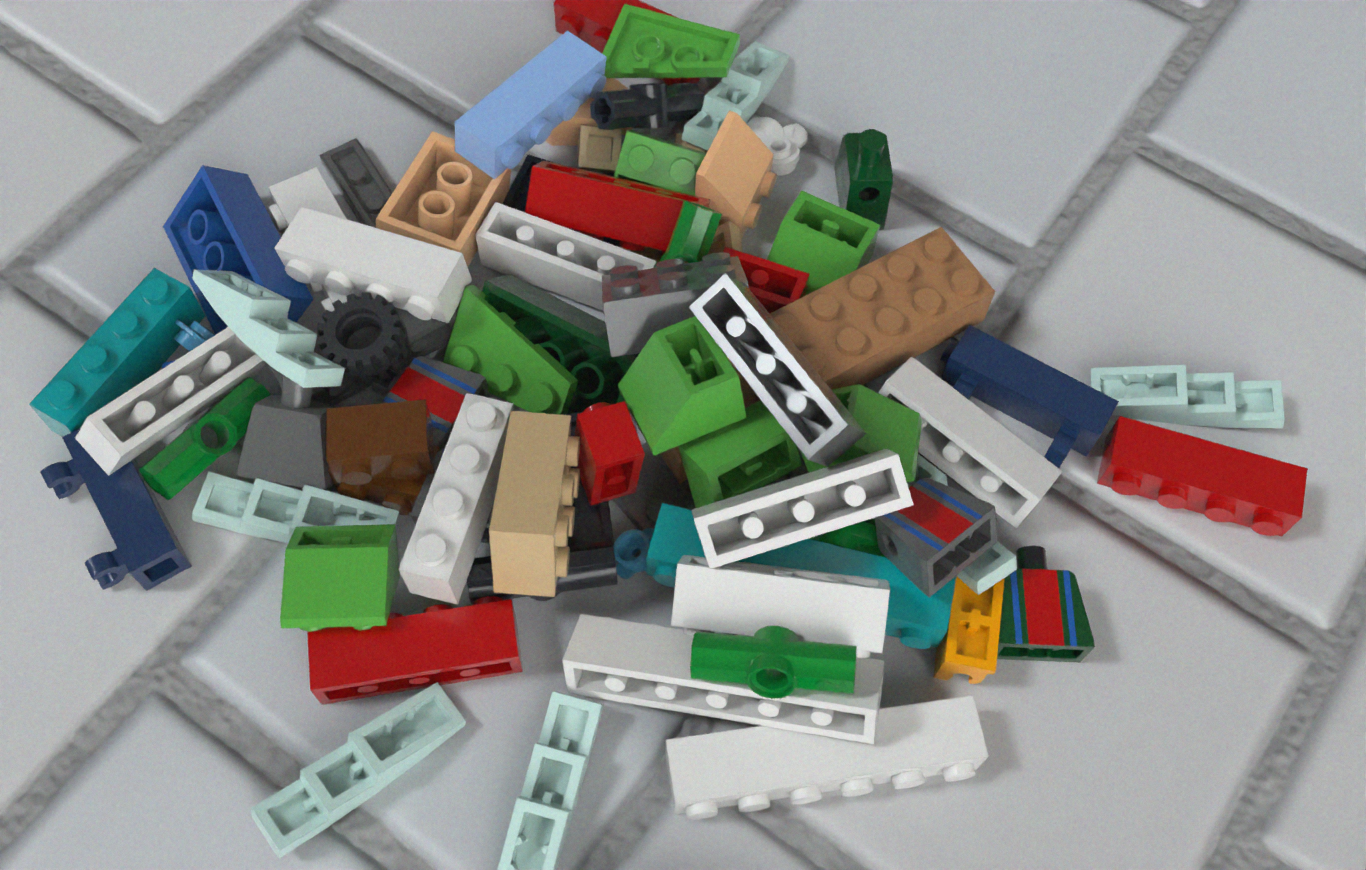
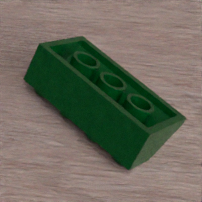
M511 274L485 280L482 292L486 295L484 299L499 313L505 312L516 322L514 327L534 345H541L579 380L567 414L583 412L589 406L597 403L606 402L612 405L624 401L618 384L639 353L611 357L605 321Z

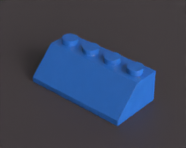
M202 165L163 225V228L215 335L226 329L228 325L214 311L192 279L194 269L233 271L291 300L287 319L297 323L314 299L305 283L296 281L286 273L285 266L274 249L281 236L248 174Z

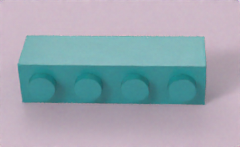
M156 268L151 270L29 403L31 408L51 431L63 437L79 429L88 416L148 379L161 368V364L165 363L180 346L174 340V337L182 328L174 322L178 319L187 326H190L194 320L200 323L206 316L191 288Z

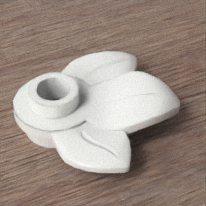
M755 117L748 121L747 125L774 154L771 172L776 173L777 176H782L794 171L796 163L800 159V148L807 143L806 130L798 123L782 128L776 120L770 117Z

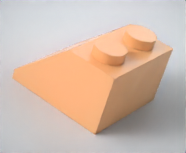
M729 110L696 172L695 196L710 199L709 208L722 214L718 227L727 221L740 227L742 240L747 227L750 229L755 228L762 209V205L759 203L763 196L770 197L777 174L771 172L774 154L736 112Z

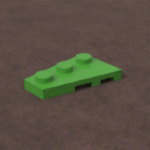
M624 4L602 53L607 57L604 76L606 78L727 77L740 46V34Z
M475 285L466 286L443 363L486 377L489 393L513 403L528 412L567 414L579 380L541 345H534L514 327L516 322L505 312L499 313L484 299L486 295Z

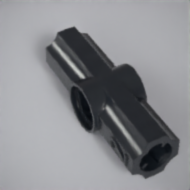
M667 83L629 85L630 89L596 92L594 101L590 103V113L598 128L604 130L627 127L635 129L668 127L669 122L691 120L702 110L705 93L701 92L697 83H676L667 85Z
M612 540L567 546L570 548L567 578L558 577L555 597L561 592L618 585ZM491 556L474 558L466 580L471 604L484 597H500L502 600L529 596L537 601H547L555 598L494 593Z

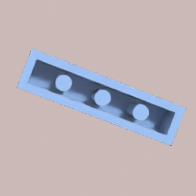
M567 30L455 121V152L495 180L507 168L512 169L517 166L528 150L535 144L540 145L545 142L556 126L563 120L569 121L584 102L589 98H595L596 92L603 90L606 83L604 74L607 57Z

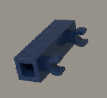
M971 325L968 326L960 340L955 337L951 338L940 359L947 363L941 379L953 386L955 390L968 400L972 396L1054 439L1044 458L1057 468H1060L1071 449L1087 457L1101 436L1119 402Z
M81 427L63 436L62 438L73 459L67 462L51 464L41 470L40 473L49 489L53 488L59 499L74 494L85 483L117 549L111 552L99 553L84 562L93 580L97 579L104 590L118 584L124 579L126 574L130 573L147 591L192 567L151 487L144 481L142 474L138 470L140 466L136 458L108 476L75 439Z

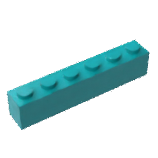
M662 503L646 556V574L653 576L654 580L662 585L675 587L677 564L683 555L705 558L706 556L692 511ZM804 539L737 561L888 580L890 595L885 635L900 638V642L908 647L927 649L930 646L937 648L947 632L957 575L931 597H928L888 558L811 539Z

